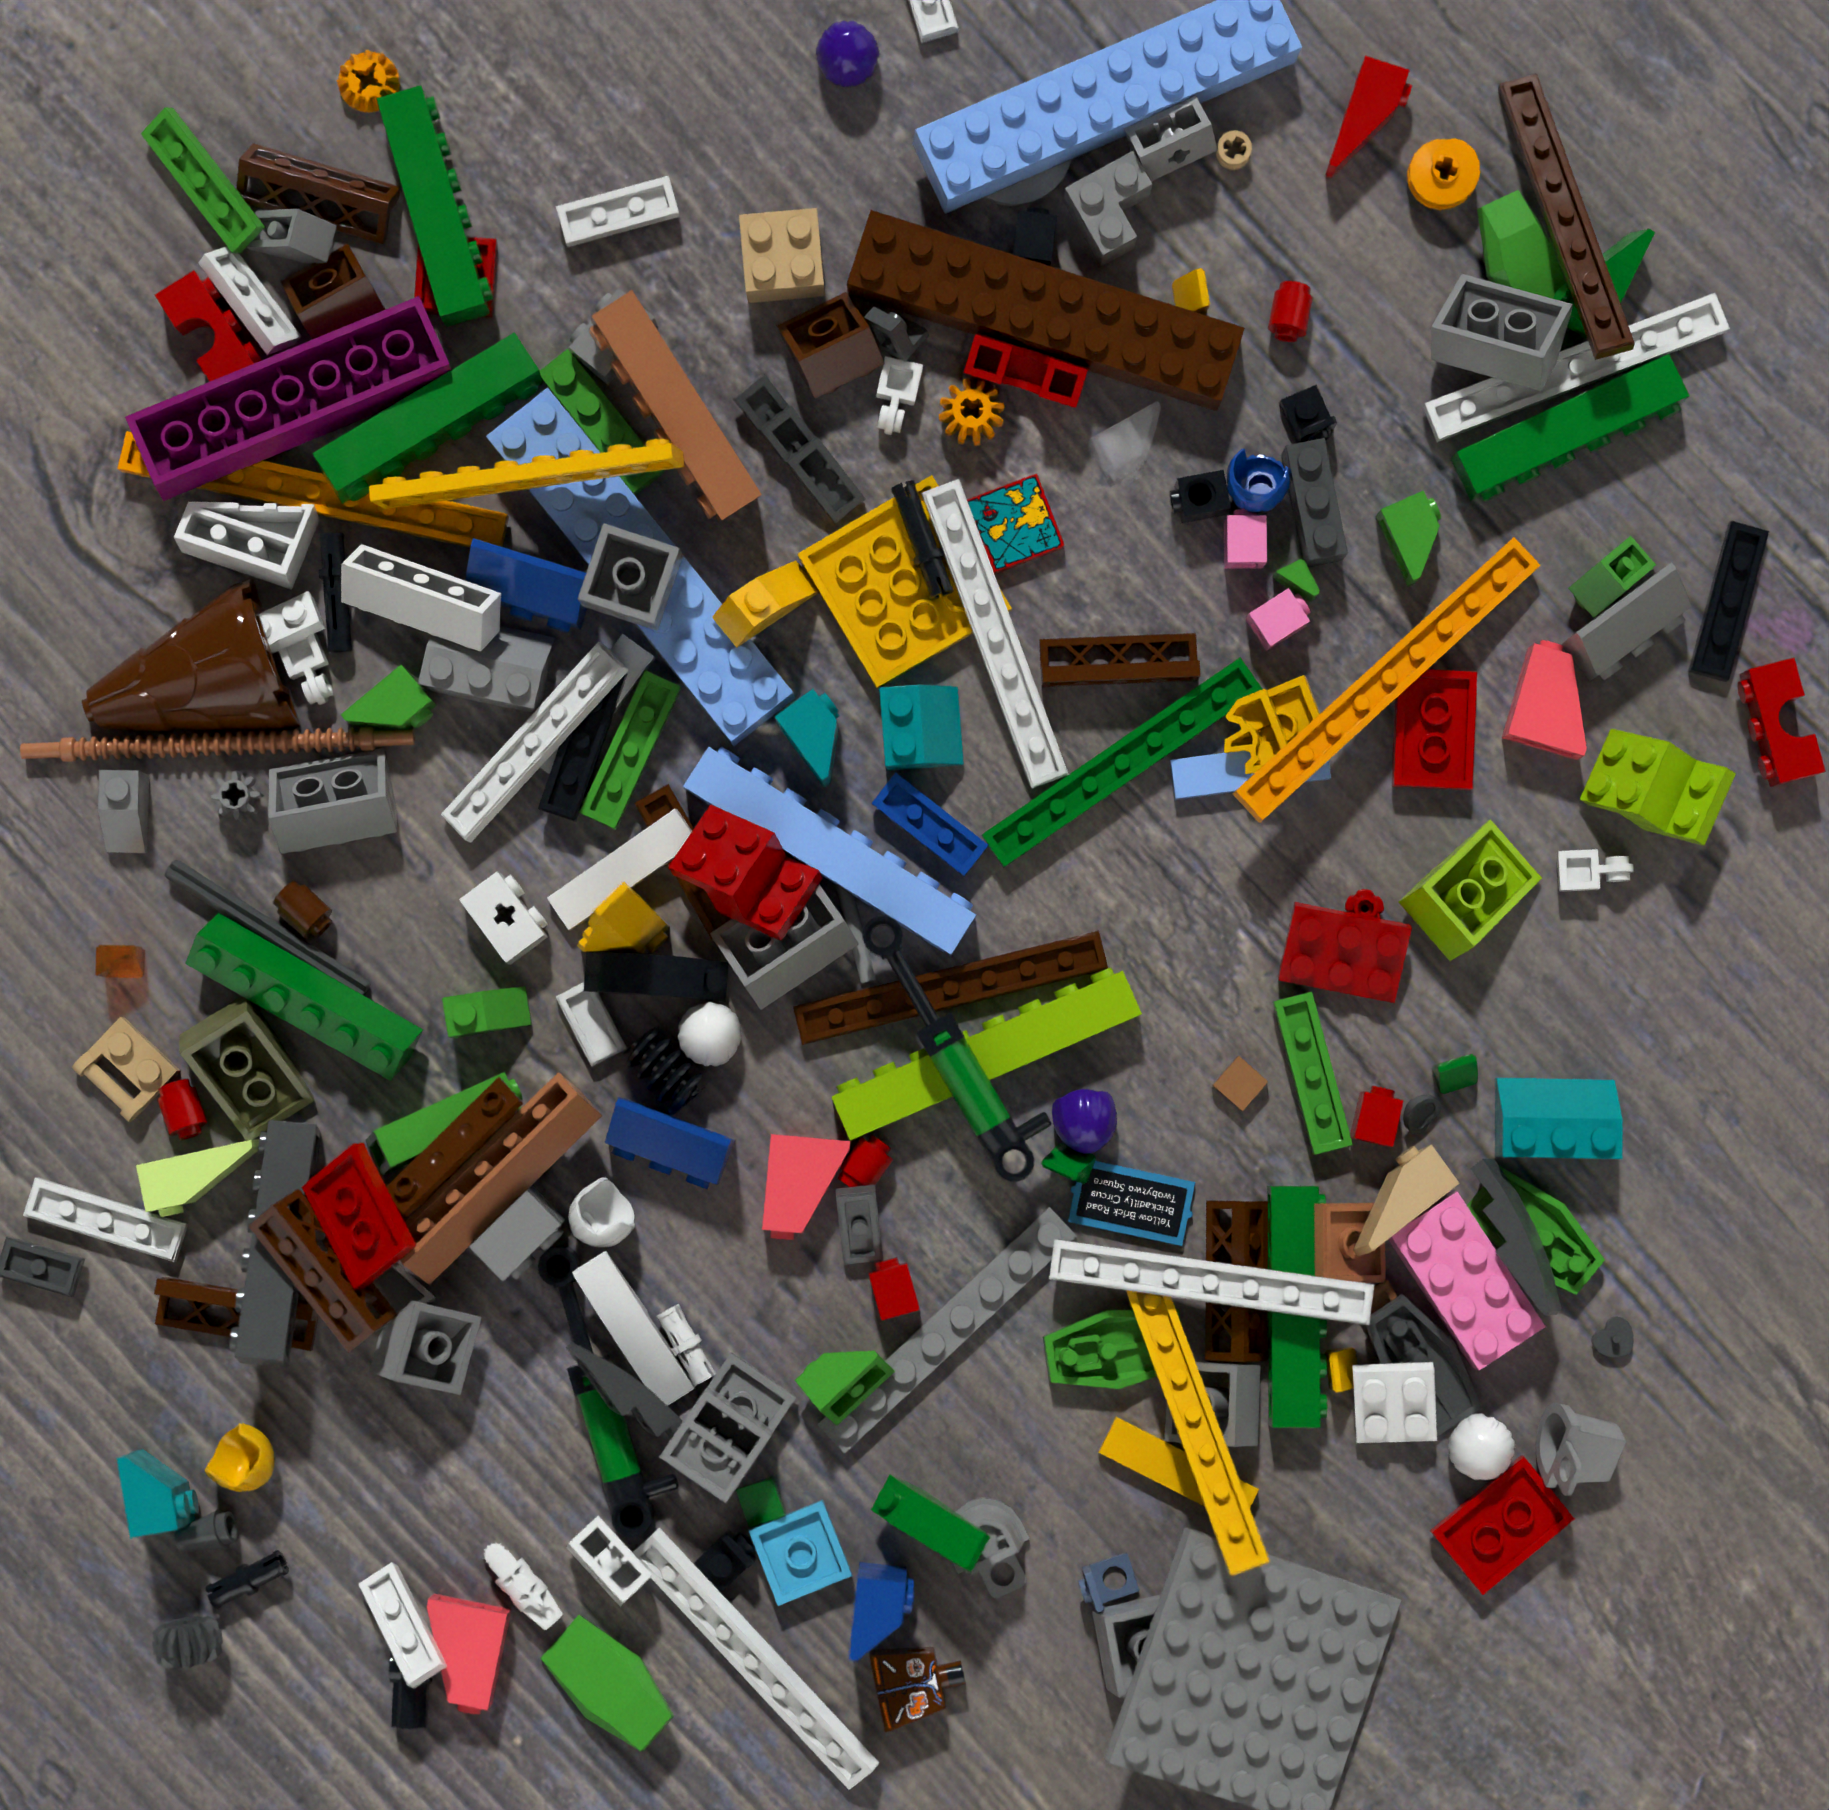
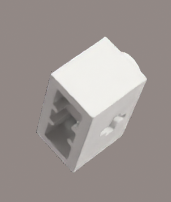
M497 871L459 900L505 963L511 965L548 938V935L543 930L548 923L535 906L528 910L519 898L525 892L514 877L510 874L505 878ZM505 907L509 910H516L512 914V918L515 921L513 924L499 923L498 920L502 918L501 908Z
M599 1516L574 1537L566 1547L620 1607L652 1577L651 1572Z

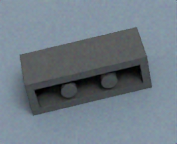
M1325 438L1286 445L1281 457L1284 468L1288 466L1290 471L1291 484L1288 492L1302 560H1305L1308 567L1342 561L1348 554Z

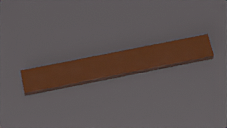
M1533 74L1500 83L1498 88L1499 95L1594 359L1597 360L1633 350L1635 342L1538 76Z
M1095 931L915 977L934 1010L939 1012L1108 969L1100 933ZM899 980L793 1006L802 1045L919 1016Z

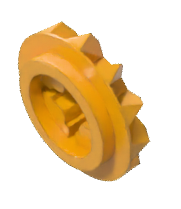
M366 49L362 53L351 54L349 60L344 65H340L337 84L342 98L350 107L361 112L371 113L380 111L376 98L399 91L400 77L395 64L383 53H376ZM375 70L374 78L381 87L368 85L366 89L361 90L363 84L356 74L368 76L371 71Z

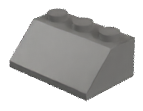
M1461 274L1431 327V360L1542 391L1557 363L1573 304Z
M1671 562L1562 643L1565 650L1573 655L1574 662L1589 681L1598 675L1603 680H1606L1623 667L1619 660L1629 652L1636 658L1655 644L1650 638L1661 629L1668 634L1686 621L1682 613L1692 606L1677 568Z
M500 626V631L480 652L431 635L426 646L418 684L427 691L534 713L542 703L556 638Z
M385 747L375 749L374 751H363L269 769L268 819L280 854L302 852L311 848L332 844L338 845L348 841L381 837L397 832L396 803Z
M820 884L782 941L734 919H731L710 933L760 1010L859 945L847 923Z

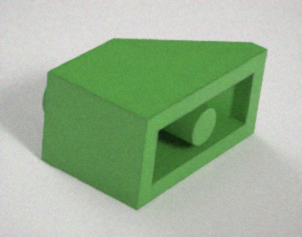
M1424 490L1380 509L1375 516L1407 587L1415 584L1420 579L1440 527L1438 520L1441 519L1439 508L1433 498L1427 499Z
M1630 536L1568 589L1574 594L1578 605L1587 610L1594 618L1654 568L1656 564L1633 537Z
M401 664L345 710L341 716L352 726L408 730L413 726L417 729L433 716L431 710L437 705L418 684L411 673Z
M526 986L479 991L442 998L447 1033L450 1038H460L532 1025Z
M875 1351L823 1353L817 1360L811 1362L794 1381L818 1410L838 1426L886 1381L895 1370Z

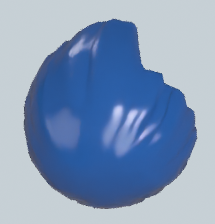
M1241 449L1234 455L1228 465L1226 479L1228 494L1240 509L1257 514L1267 512L1283 500L1290 488L1291 476L1288 466L1284 468L1283 464L1280 461H1276L1273 457L1250 455L1246 458L1245 449Z

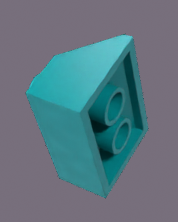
M1495 1078V1157L1623 1159V1118L1615 1080Z

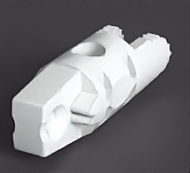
M496 1542L495 1544L491 1543L490 1546L487 1545V1548L484 1549L483 1559L486 1560V1563H489L491 1570L498 1576V1579L495 1581L498 1587L510 1596L513 1604L520 1612L525 1613L542 1629L547 1630L561 1618L563 1613L551 1596L545 1583L533 1574L530 1566L523 1558L517 1561L508 1550L504 1549L505 1546H501V1543L497 1544Z

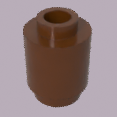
M296 881L290 882L278 893L273 901V904L278 908L277 913L305 939L312 935L316 938L320 937L332 924V920L329 918L332 909L305 884L300 886Z

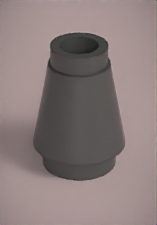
M216 1510L175 1531V1542L178 1550L182 1553L186 1551L228 1549L230 1544L238 1540L237 1522L229 1511L222 1512L221 1510Z

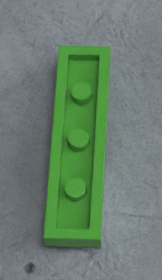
M165 107L142 131L141 135L232 253H241L265 226L175 109Z
M569 349L565 350L540 370L542 381L600 453L608 452L607 448L609 446L618 444L630 445L631 448L645 446ZM665 470L619 477L636 496L664 474Z
M646 670L644 671L580 809V814L617 830L682 689L681 686Z
M1308 992L1273 1001L1312 1154L1316 1155L1353 1145L1313 993Z

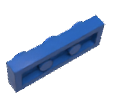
M896 772L871 803L963 877H965L989 846Z

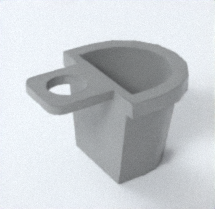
M1551 1404L1541 1416L1536 1437V1459L1546 1487L1556 1488L1558 1483L1563 1495L1571 1496L1577 1483L1609 1482L1626 1444V1440L1616 1423L1574 1413L1569 1405Z
M982 1497L967 1501L955 1512L991 1537L972 1572L965 1570L954 1562L952 1563L958 1574L966 1572L972 1575L980 1572L990 1595L993 1598H1001L1023 1587L1026 1583V1576L1015 1553L1019 1552L1023 1543L1030 1538L1014 1510L1000 1500ZM1004 1562L1013 1568L1014 1578L1009 1584L998 1585L992 1580L991 1570L997 1563Z

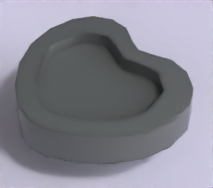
M1428 1094L1411 1099L1407 1103L1403 1115L1406 1129L1413 1134L1423 1133L1430 1121L1436 1118L1441 1111L1439 1100Z
M1611 1317L1607 1320L1605 1328L1597 1331L1592 1336V1345L1597 1352L1608 1357L1626 1356L1631 1352L1634 1343L1632 1327L1622 1317Z

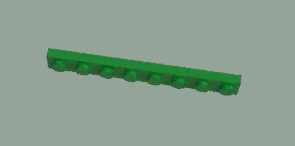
M1241 657L984 832L981 835L982 838L989 845V848L1002 867H1006L1226 716L1238 699L1262 690V687Z

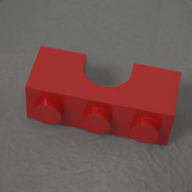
M193 270L155 294L172 324L183 337L201 327L214 330L215 341L212 348L206 354L196 359L209 382L262 361L252 343L248 342L244 345L237 335V332L242 330V327L231 310L228 309L224 313L216 300L222 296L209 277L202 280L196 271Z
M977 333L974 336L963 373L997 384L1018 387L1039 395L1038 397L1076 408L1090 368Z
M1795 658L1751 668L1739 674L1741 681L1737 683L1738 694L1742 703H1747L1751 716V719H1748L1749 734L1754 742L1758 741L1761 757L1758 758L1759 770L1763 779H1768L1770 787L1826 772L1816 734L1803 737L1791 736L1783 730L1779 722V712L1783 704L1805 696Z

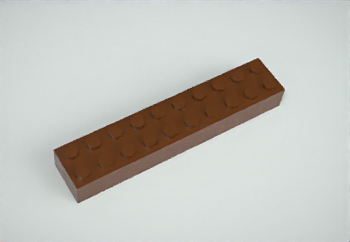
M870 210L847 281V293L850 296L973 335L977 333L985 334L1089 367L1090 372L1214 411H1218L1245 329V327Z

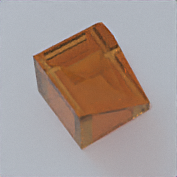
M99 945V947H96V976L105 978L143 977L145 949L135 945Z

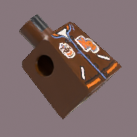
M934 1647L874 1649L869 1651V1659L885 1732L893 1731L945 1709L946 1701L943 1689L966 1684L961 1660L938 1665Z

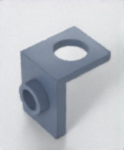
M1127 1553L1082 1567L1085 1578L1078 1580L1085 1604L1093 1602L1097 1613L1104 1611L1103 1603L1139 1592ZM1112 1566L1120 1567L1126 1573L1125 1584L1116 1590L1106 1587L1103 1582L1104 1572Z

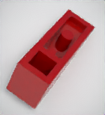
M1365 55L1325 176L1333 178L1393 118L1398 106L1405 108L1412 89V85L1406 83L1409 69Z

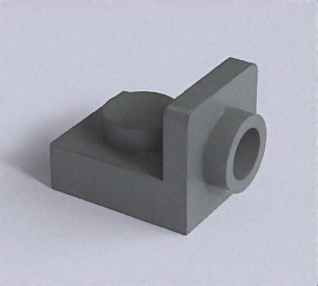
M873 307L863 317L871 329L878 348L905 362L929 336L926 328L893 312L887 314Z

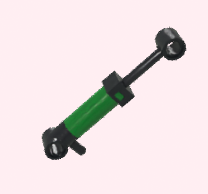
M888 916L872 918L863 930L865 947L871 954L881 957L882 960L887 959L926 1027L916 1032L917 1037L934 1063L996 1172L1008 1181L1018 1182L1024 1180L1031 1174L1034 1168V1156L1025 1141L1050 1127L1052 1123L1045 1112H1042L1018 1127L1015 1125L951 1012L939 1018L900 950L903 948L901 945L903 933L900 925L895 919ZM879 926L891 928L894 932L892 944L885 948L876 946L871 940V934L875 928ZM1018 1150L1024 1155L1025 1165L1020 1172L1009 1173L1004 1169L1002 1160L1008 1151Z
M564 1245L552 1247L541 1255L538 1262V1273L548 1285H552L554 1288L558 1287L574 1344L593 1353L573 1285L577 1281L572 1272L581 1267V1259L578 1253L571 1247ZM555 1255L566 1257L570 1263L569 1272L564 1277L555 1276L550 1270V1261ZM609 1355L601 1357L611 1363ZM572 1365L567 1368L574 1395H577L611 1509L612 1524L615 1530L622 1536L628 1538L638 1537L646 1532L654 1519V1507L649 1498L677 1490L679 1487L677 1477L671 1474L644 1482L625 1415L621 1416L610 1410L579 1365ZM629 1505L638 1506L644 1515L643 1522L634 1526L628 1524L623 1518L624 1508Z

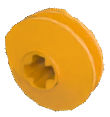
M1435 139L1425 143L1415 152L1407 170L1409 190L1415 199L1427 208L1437 210L1455 208L1465 202L1476 188L1480 177V161L1475 150L1465 141L1459 139ZM1440 168L1447 170V180L1439 178Z

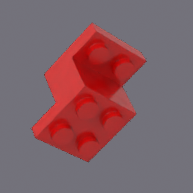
M711 804L668 866L672 875L705 889L718 913L780 941L783 940L823 879L818 869L788 857L775 832Z

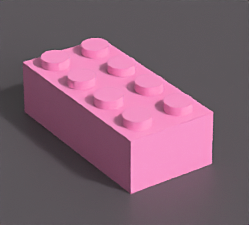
M1449 1191L1388 1239L1472 1368L1481 1370L1546 1327L1509 1269L1496 1254L1492 1243L1457 1191Z

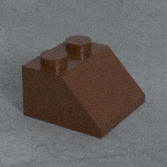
M348 243L331 252L327 263H312L280 281L297 316L312 340L386 310Z
M847 292L777 325L788 351L814 398L823 394H830L836 391L839 386L858 377L867 376L874 369L885 364L869 325Z

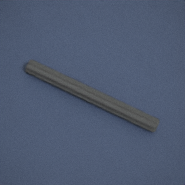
M174 860L165 872L167 879L234 922L365 996L369 990L370 982L186 864Z

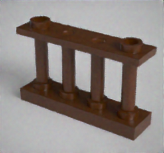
M500 1077L483 1091L386 1186L396 1207L404 1216L408 1217L418 1206L421 1207L447 1178L449 1179L460 1169L459 1166L474 1151H478L504 1122L507 1123L518 1112L517 1109L523 1102Z

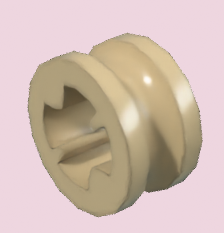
M1237 130L1223 134L1219 139L1216 151V158L1220 165L1230 170L1244 167L1249 161L1252 151V143L1249 137ZM1234 142H1237L1241 145L1240 152L1244 151L1245 154L1243 156L1236 154L1234 159L1227 156L1228 149H1223L1225 145L1231 147Z

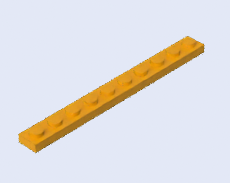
M126 431L117 469L124 473L151 478L132 432ZM263 460L197 487L198 489L262 503H276L277 506L314 504L318 515L469 548L473 538L502 547L509 520L507 513L447 500L384 509L372 503L368 493L359 500H348L342 504L322 473Z
M1513 537L1233 793L1235 798L1259 823L1263 821L1541 565Z

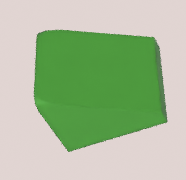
M1302 558L1277 570L1272 576L1277 582L1296 594H1300L1302 598L1309 602L1315 600L1319 595L1320 590L1305 560H1302Z

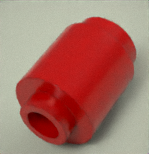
M1283 281L1280 283L1279 289L1274 292L1268 330L1274 333V337L1277 340L1296 342L1298 338L1306 336L1313 297L1310 295L1311 288L1308 285L1297 281Z
M189 1079L174 1081L158 1089L160 1098L157 1101L169 1136L178 1135L179 1140L182 1141L202 1134L201 1127L208 1122L196 1087H191Z
M873 1135L868 1141L860 1137L840 1166L842 1172L837 1178L849 1187L876 1185L893 1161V1158L887 1155L891 1147Z

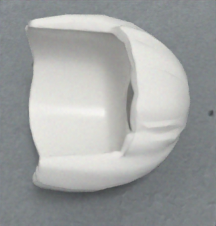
M706 1002L691 1007L682 1016L678 1025V1040L680 1041L681 1050L693 1062L703 1064L704 1066L712 1065L717 1067L728 1062L737 1051L741 1041V1024L737 1015L731 1012L730 1008L722 1004Z
M601 1177L582 1189L570 1205L568 1215L570 1229L578 1240L589 1246L599 1248L614 1246L626 1238L635 1228L634 1210L631 1203L620 1193L614 1183L606 1177Z
M1482 1413L1471 1414L1463 1419L1451 1433L1448 1444L1450 1460L1459 1472L1474 1480L1494 1479L1501 1473H1504L1510 1466L1511 1458L1515 1453L1512 1434L1495 1417H1486Z

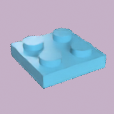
M823 1499L790 1512L784 1517L749 1529L750 1537L778 1606L853 1575Z

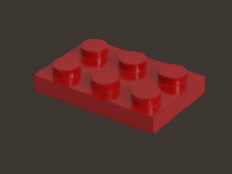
M1427 669L1395 699L1392 787L1468 791L1473 789L1477 672Z
M1294 902L1278 980L1395 1003L1412 927L1410 924Z
M353 1143L302 1186L354 1290L366 1288L417 1246L364 1143Z
M1521 1455L1510 1464L1504 1473L1490 1480L1433 1527L1430 1532L1476 1589L1484 1595L1574 1521L1575 1518L1550 1487H1546L1543 1479L1528 1460Z

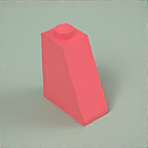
M1541 640L1540 644L1534 643L1527 649L1502 738L1578 760L1585 756L1587 747L1573 655L1563 652V646L1558 643Z
M771 1134L762 1230L771 1231L770 1238L794 1240V1233L804 1232L849 1153L851 1141Z
M434 1593L428 1599L427 1611L434 1640L447 1664V1667L441 1670L448 1703L457 1704L458 1711L469 1714H481V1709L488 1710L493 1704L512 1609Z

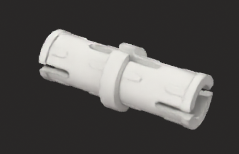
M677 1304L658 1314L656 1317L673 1346L670 1350L674 1356L678 1355L693 1386L716 1375L700 1345L702 1340L699 1334H694L680 1305Z

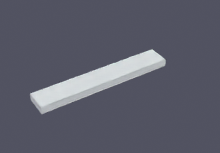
M598 642L441 815L465 841L471 843L629 669L604 644Z

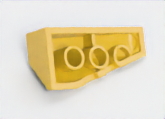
M623 881L594 909L587 923L589 927L583 932V938L578 942L577 946L585 953L618 952L642 954L646 949L652 953L668 938L664 932L670 926L637 892Z

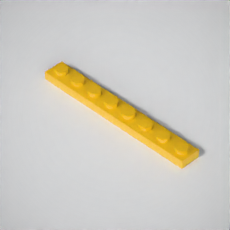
M653 439L646 441V446L631 448L630 445L618 444L609 446L607 448L608 452L593 454L591 450H576L570 452V457L556 459L555 456L541 455L533 457L532 463L518 464L516 461H499L494 463V468L481 470L478 466H464L457 468V473L443 475L442 472L429 471L421 473L419 475L420 479L406 480L405 477H387L382 480L383 484L370 485L369 494L372 503L384 509L681 468L684 467L683 451L670 443L669 440Z
M1125 1290L1230 1576L1232 1577L1268 1564L1267 1553L1172 1298Z

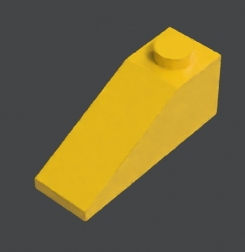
M795 560L756 577L730 594L712 618L737 648L818 594L819 591L810 576Z

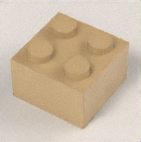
M817 208L739 215L745 290L748 303L825 296Z

